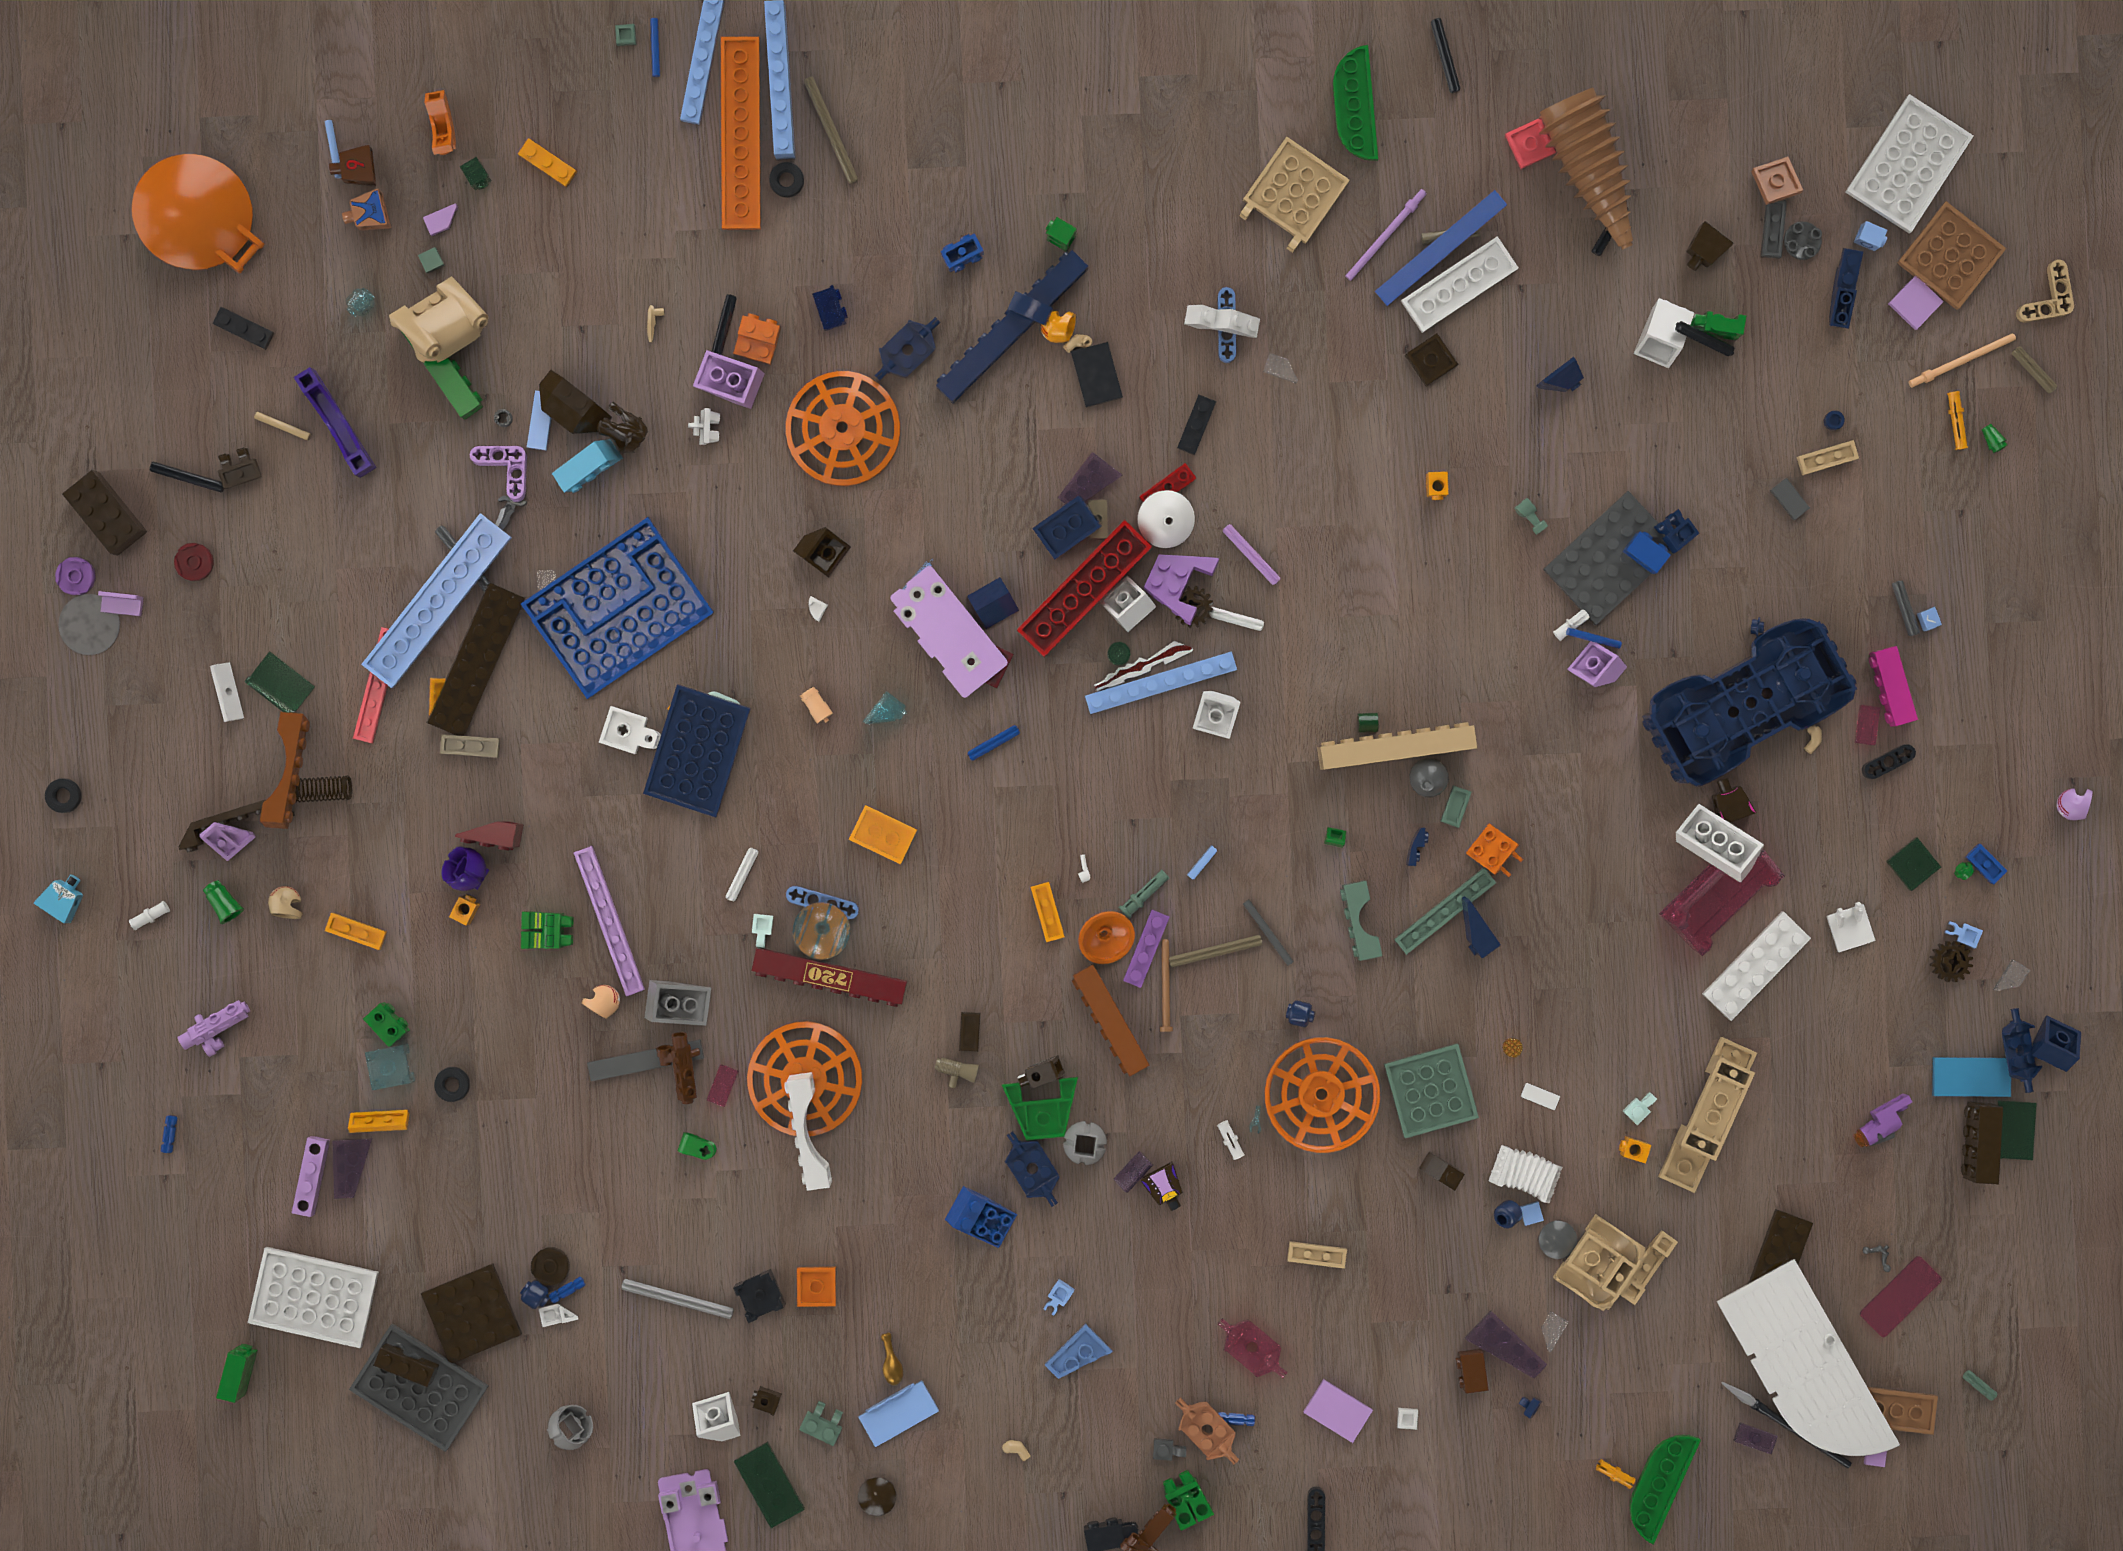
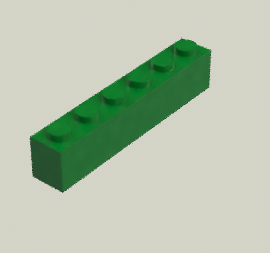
M448 357L438 363L437 360L425 361L423 363L461 418L465 420L483 408L481 404L483 399L477 391H472L470 388L472 383L466 375H461L459 372L461 367L455 359L451 360Z

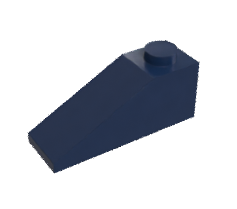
M1464 896L1462 897L1466 939L1470 943L1468 948L1474 956L1478 954L1483 959L1501 946V944L1472 902Z

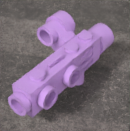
M238 1000L227 1005L226 1008L217 1013L211 1014L206 1019H203L202 1015H196L194 1018L196 1024L188 1028L187 1032L178 1036V1041L184 1050L195 1044L203 1043L202 1047L205 1053L211 1057L224 1047L220 1037L215 1038V1035L249 1017L247 1013L250 1012V1009L245 1001L241 1003Z

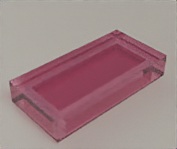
M1860 705L1855 743L1876 745L1880 707Z
M720 1064L707 1101L725 1107L739 1071Z

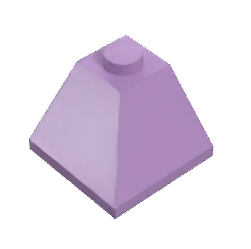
M1590 641L1569 666L1568 671L1593 687H1598L1615 682L1627 666L1619 656L1598 643Z

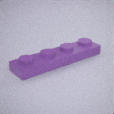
M1151 910L1123 981L1140 988L1142 987L1169 916Z

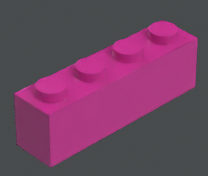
M1897 646L1869 653V664L1871 668H1874L1876 675L1874 676V682L1879 687L1881 693L1879 694V699L1886 710L1884 714L1886 722L1892 727L1918 720Z

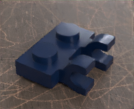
M1679 509L1665 517L1663 522L1654 526L1657 532L1665 535L1662 539L1673 554L1699 534L1690 519L1682 517Z

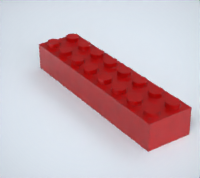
M1124 520L1017 629V632L1045 658L1152 549V546Z

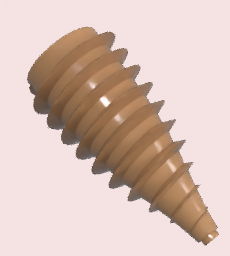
M1590 88L1539 112L1540 117L1538 119L1543 120L1545 125L1539 134H1549L1551 140L1545 148L1555 147L1558 153L1552 158V161L1561 160L1564 164L1558 173H1568L1571 177L1565 186L1577 187L1579 191L1574 198L1585 199L1587 204L1583 210L1592 209L1597 215L1594 220L1602 222L1606 227L1605 231L1610 233L1618 247L1621 246L1623 250L1633 245L1628 216L1631 211L1627 209V199L1632 195H1625V185L1631 180L1622 179V171L1629 165L1619 164V157L1625 151L1615 149V143L1621 136H1611L1610 129L1616 123H1607L1605 118L1611 109L1601 108L1600 102L1606 95H1596L1595 89Z

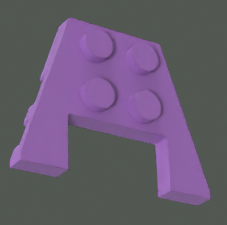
M1159 554L1146 581L1144 590L1162 605L1164 604L1171 609L1176 616H1180L1186 624L1191 625L1197 612V607L1183 603L1180 599L1193 570L1213 576L1219 559Z

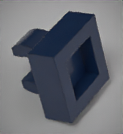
M1522 1397L1519 1402L1521 1406L1526 1408L1524 1415L1528 1418H1533L1542 1403L1536 1397L1532 1401Z

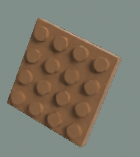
M1946 201L1905 251L1897 264L1911 275L1919 278L1934 293L1958 310L2006 248Z

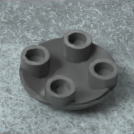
M1801 221L1794 223L1788 228L1784 236V245L1787 252L1799 260H1807L1814 257L1821 248L1822 231L1809 222Z
M1554 1220L1542 1228L1538 1236V1242L1541 1250L1548 1257L1563 1259L1568 1257L1576 1247L1577 1235L1573 1227L1568 1223Z

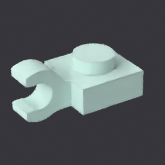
M754 914L752 933H757L756 947L765 948L766 934L772 935L774 916Z
M1649 1092L1641 1101L1635 1098L1623 1112L1638 1125L1651 1112L1647 1107L1652 1105L1657 1098Z

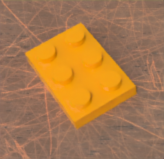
M865 805L849 840L901 864L917 829Z

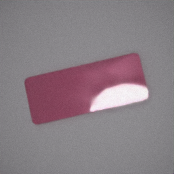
M1916 1256L1860 1311V1316L1881 1337H1886L1941 1283L1942 1278L1922 1257Z

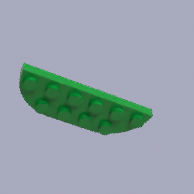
M1363 45L1348 52L1339 62L1334 73L1333 97L1336 129L1340 141L1350 153L1364 160L1378 161L1368 45Z
M1676 1435L1660 1442L1651 1452L1634 1488L1629 1506L1630 1517L1638 1533L1653 1545L1701 1442V1439L1698 1437Z

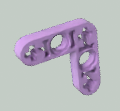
M477 446L470 451L471 460L478 466H507V495L513 502H520L524 499L526 494L527 454L522 447ZM500 451L503 453L501 460L493 459L496 452ZM478 452H481L483 455L480 457V460H477L475 457L478 455ZM517 452H519L522 455L519 456L518 460H516L514 457L517 454ZM514 470H521L522 475L515 479L512 477V472ZM514 483L517 484V488L521 492L517 493V496H514L512 493L515 492Z

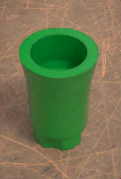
M219 880L208 884L203 889L221 924L230 922L244 911V908L232 897Z

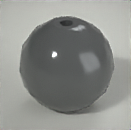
M1424 758L1411 768L1409 779L1413 790L1418 795L1435 797L1446 789L1449 782V774L1441 761L1434 758Z

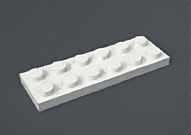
M1497 236L1402 299L1401 302L1423 333L1516 271L1518 266Z
M1781 911L1702 994L1724 1016L1732 1021L1811 938L1785 912Z

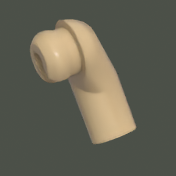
M1076 334L1063 345V348L1070 353L1075 347L1086 348L1091 346L1092 339L1087 335Z
M1815 725L1807 729L1811 735V740L1804 747V750L1809 754H1812L1822 742V730L1819 726L1816 727Z
M1009 1440L1002 1446L1005 1453H1018L1022 1461L1027 1460L1031 1456L1020 1441Z

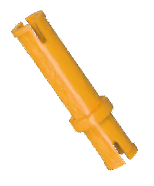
M1960 391L1947 393L1950 407L1948 414H1951L1955 450L1966 449L1968 446L1963 419L1964 408L1961 406Z

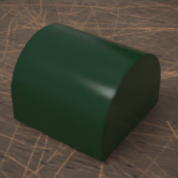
M1378 713L1357 714L1358 733L1378 732Z

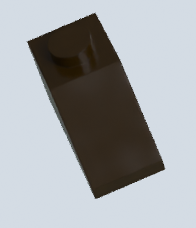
M1428 1152L1419 1167L1454 1191L1465 1175L1462 1171L1431 1152Z

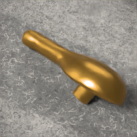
M888 1332L881 1335V1340L884 1342L886 1350L883 1374L890 1385L897 1386L903 1378V1367L894 1354L891 1342L892 1336Z

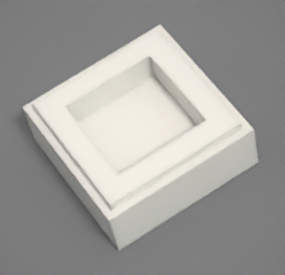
M1398 1408L1397 1428L1417 1430L1418 1409Z

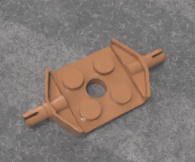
M1180 1397L1175 1402L1183 1411L1178 1430H1182L1207 1456V1460L1225 1456L1233 1465L1237 1463L1239 1458L1232 1452L1231 1448L1236 1432L1208 1402L1187 1405ZM1208 1424L1212 1426L1213 1431L1206 1433L1202 1427Z

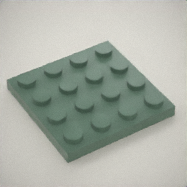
M1458 1043L1384 1063L1404 1138L1479 1118Z

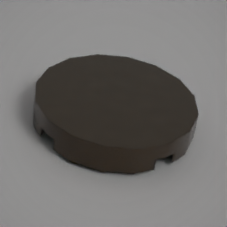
M546 1247L541 1249L531 1261V1273L535 1280L542 1285H557L568 1275L570 1262L567 1255L558 1248Z

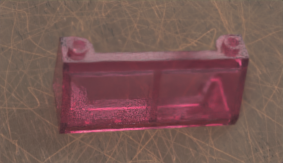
M1764 849L1761 850L1753 868L1741 883L1710 864L1659 915L1694 951L1703 956L1710 951L1713 945L1711 937L1764 885L1767 887L1776 886L1785 875Z

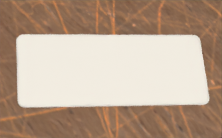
M1529 1083L1525 1084L1521 1094L1522 1098L1555 1110L1560 1098L1556 1094Z

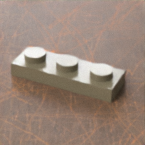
M441 734L440 754L499 758V738Z

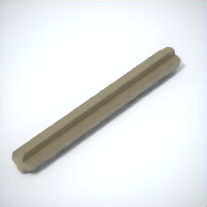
M1260 935L1172 956L1169 957V963L1171 967H1176L1262 945V939Z

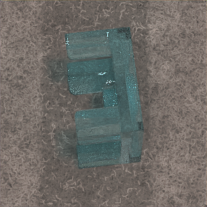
M408 1043L365 1052L372 1090L409 1084L415 1081L414 1072H410L406 1055L410 1053Z

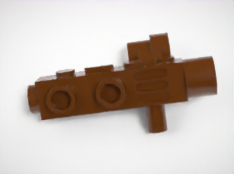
M676 1032L671 1035L673 1046L661 1045L656 1048L657 1057H659L661 1066H668L673 1062L677 1098L682 1101V1104H691L694 1102L693 1099L697 1098L692 1058L700 1055L699 1048L691 1050L686 1032Z
M1164 1504L1159 1511L1157 1510L1154 1513V1518L1147 1522L1144 1530L1142 1529L1138 1534L1132 1533L1120 1544L1123 1551H1159L1153 1546V1543L1174 1519L1176 1509L1171 1504Z

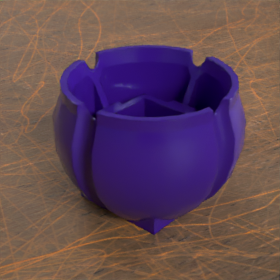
M456 847L448 854L449 860H445L443 863V881L459 891H468L474 888L478 890L489 872L484 858L472 848Z

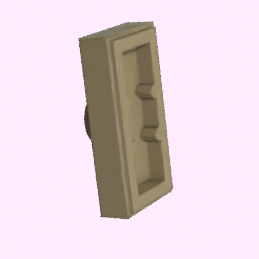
M1088 500V507L1102 525V527L1089 535V539H1106L1108 537L1107 500Z

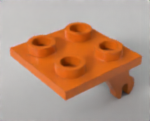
M1490 823L1466 852L1468 856L1494 875L1500 870L1507 877L1511 876V873L1502 866L1510 855L1519 862L1523 861L1515 852L1519 844Z

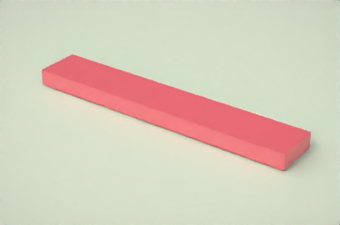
M381 627L378 642L389 629ZM371 672L353 739L368 743L374 742L388 687L387 684Z

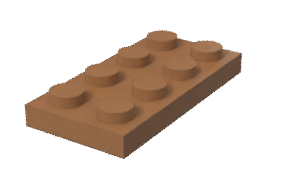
M1868 1387L1891 1430L1934 1435L1937 1395Z

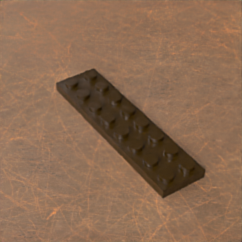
M490 582L488 583L426 723L457 736L465 735L520 612L521 603L525 600L524 597Z

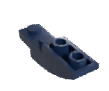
M1846 248L1842 250L1840 264L1836 269L1831 297L1830 326L1849 329L1857 293L1855 289L1864 251Z

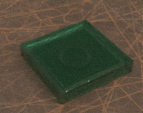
M1915 837L1886 861L1909 891H1913L1941 868L1918 837Z

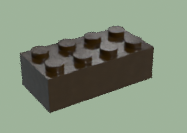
M91 470L62 493L110 554L120 555L147 533V530L100 472Z
M1967 1101V1106L1964 1109L1966 1125L1963 1128L1965 1144L1962 1147L1964 1164L1961 1166V1173L1963 1178L1974 1183L1999 1185L2003 1107L1992 1103Z

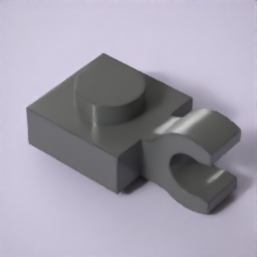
M1154 1438L1153 1459L1172 1461V1455L1186 1457L1187 1446H1173V1440Z

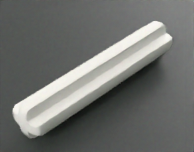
M1212 607L1214 612H1209L1211 618L1261 631L1264 626V621L1215 607Z
M748 849L726 894L728 900L733 902L736 900L758 855L756 849Z

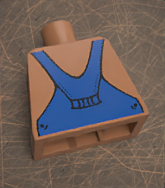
M379 189L372 190L350 200L351 211L342 213L344 223L355 222L359 230L391 228L384 196Z

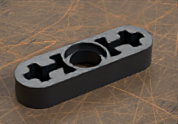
M1909 744L1900 745L1865 763L1862 767L1863 776L1867 779H1876L1914 759L1916 755L1915 748ZM1903 749L1910 751L1908 758L1906 756L1898 758L1896 755L1902 754L1904 752ZM1887 756L1893 758L1894 762L1891 767H1886L1884 764V759ZM1880 765L1881 768L1873 771L1874 775L1868 774L1869 766L1876 767Z

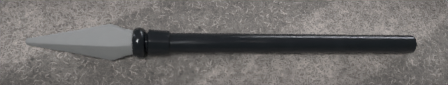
M1722 1382L1741 1402L1750 1405L1753 1410L1766 1415L1803 1439L1788 1425L1783 1417L1769 1409L1759 1399H1755L1751 1394ZM1809 1443L1847 1469L1851 1466L1852 1462L1840 1454L1823 1450Z

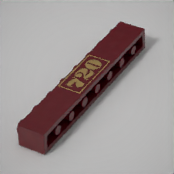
M759 947L756 948L751 970L756 972V976L767 977V975L775 976V980L783 982L786 979H790L796 985L812 984L811 988L823 990V987L830 988L832 993L842 994L843 991L849 993L850 997L860 998L865 996L868 997V1001L879 1003V1000L887 1001L886 1005L898 1007V1004L902 1005L908 982L898 978Z

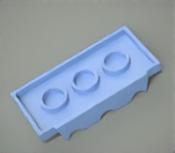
M921 1380L916 1384H910L866 1409V1412L858 1418L874 1446L877 1447L937 1413L939 1409Z

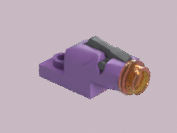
M1901 1094L1870 1111L1874 1121H1869L1853 1134L1859 1147L1874 1146L1895 1137V1131L1903 1125L1896 1111L1901 1112L1908 1108V1104L1912 1103L1909 1095Z

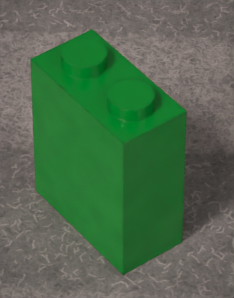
M241 1344V1346L239 1345L228 1352L216 1396L217 1399L235 1403L246 1395L258 1350L252 1349L251 1345Z

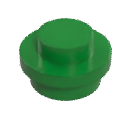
M1962 862L1957 865L1954 874L1957 878L1966 880L1971 877L1974 869L1970 862Z

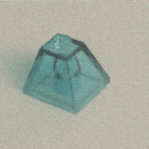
M886 691L863 722L871 725L895 722L897 719L901 720L907 713L905 710L907 706Z

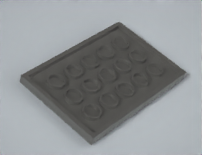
M1627 491L1543 570L1580 610H1585L1588 613L1589 620L1594 625H1597L1651 575L1649 571L1622 552L1636 533H1648L1653 537L1652 541L1656 544L1661 543L1668 548L1667 552L1672 555L1673 553L1662 539L1665 535L1660 534L1654 528L1658 522Z
M392 1323L349 1390L446 1452L489 1385L455 1363L449 1362L447 1358ZM387 1343L404 1350L403 1354L414 1359L424 1358L439 1364L433 1382L428 1387H425L373 1366L380 1348Z

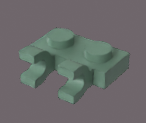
M818 1401L813 1413L807 1411L799 1430L834 1446L842 1430L838 1423L843 1412L836 1409L831 1421L820 1417L826 1404Z

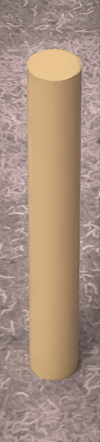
M256 412L254 419L307 441L311 437V433L260 412Z

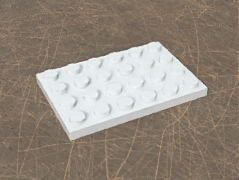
M1909 94L1845 192L1910 234L1974 135Z
M265 1247L248 1323L361 1348L379 1272Z

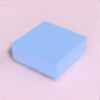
M1538 1201L1520 1206L1525 1226L1544 1221Z

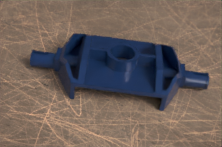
M936 317L926 325L908 320V323L882 348H879L883 366L874 376L881 381L887 373L903 378L910 375L936 350L932 330L941 322ZM906 345L912 346V354L905 355L902 352L903 347Z
M2019 1008L2010 1009L2012 1021L2002 1028L2010 1077L2024 1082L2025 1093L2034 1092L2032 1078L2042 1068V1065L2036 1066L2035 1057L2032 1056L2033 1047L2029 1029L2035 1028V1026L2022 1021Z
M1014 1131L1010 1132L1006 1136L1012 1143V1149L1005 1159V1163L1010 1168L1027 1198L1046 1197L1051 1207H1053L1054 1204L1058 1203L1052 1194V1190L1060 1178L1058 1172L1037 1140L1021 1141L1018 1140ZM1035 1163L1038 1166L1037 1172H1028L1027 1165Z

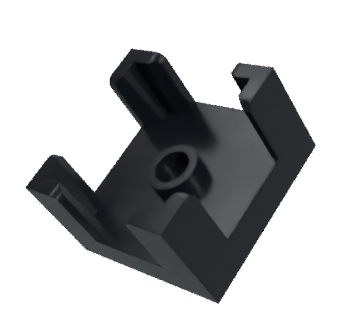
M771 1269L741 1281L733 1287L736 1296H740L746 1310L745 1317L748 1323L773 1310L775 1312L781 1310L786 1305Z

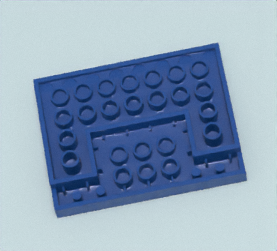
M649 517L521 603L532 619L533 624L587 699L714 613Z

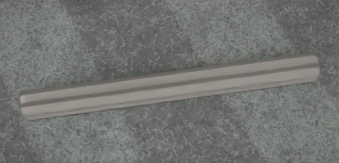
M624 1279L622 1283V1290L728 1319H731L734 1309L628 1279Z

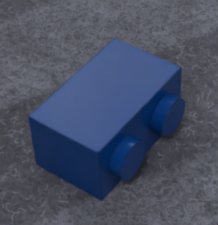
M1638 532L1622 552L1651 574H1656L1671 554L1667 552L1668 548L1661 543L1656 544L1652 541L1653 537L1646 532Z

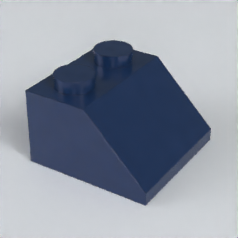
M2046 1016L2033 1041L2032 1056L2067 1072L2080 1059L2081 1031Z

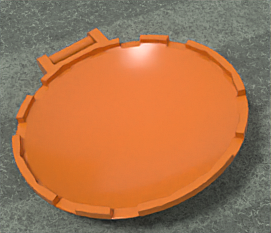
M181 154L168 157L153 165L142 176L136 186L132 199V217L135 229L147 249L169 265L177 268L204 270L226 263L241 274L247 262L258 249H262L265 245L250 232L253 212L251 200L244 184L230 168L215 159L197 154ZM248 240L253 243L238 262L233 260Z

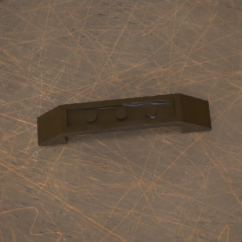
M266 800L191 822L178 846L179 850H186L187 853L198 850V846L203 845L200 832L206 830L214 822L228 825L232 819L237 818V821L249 818L248 814L254 812L256 815L261 814L263 802Z

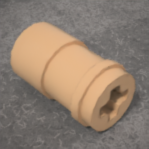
M812 687L800 695L801 700L806 704L817 724L823 720L826 723L829 721L828 717L833 712L827 703L823 701L818 693L819 691Z

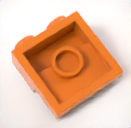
M748 313V316L743 315L733 354L771 365L781 327L777 325L778 322L772 319H766V322L761 321L759 316Z

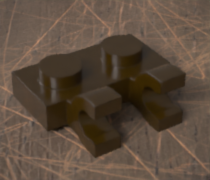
M243 447L236 450L241 463L233 466L229 454L218 456L223 468L218 470V474L224 489L262 477L257 460H250L248 448Z

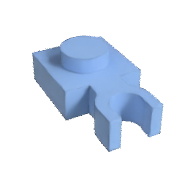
M1949 921L1948 924L1954 927V931L1946 930L1945 934L1957 935V942L1975 949L1983 930L1965 923L1960 928L1956 923Z
M1058 1279L1048 1294V1297L1052 1300L1048 1301L1043 1309L1046 1310L1048 1306H1053L1054 1311L1052 1315L1054 1316L1058 1310V1304L1064 1307L1075 1289Z

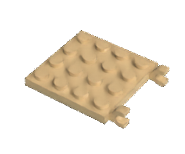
M1286 137L1244 197L1243 201L1247 204L1241 211L1240 217L1246 220L1253 209L1266 216L1294 236L1287 247L1293 253L1300 241L1305 244L1307 243L1350 180Z

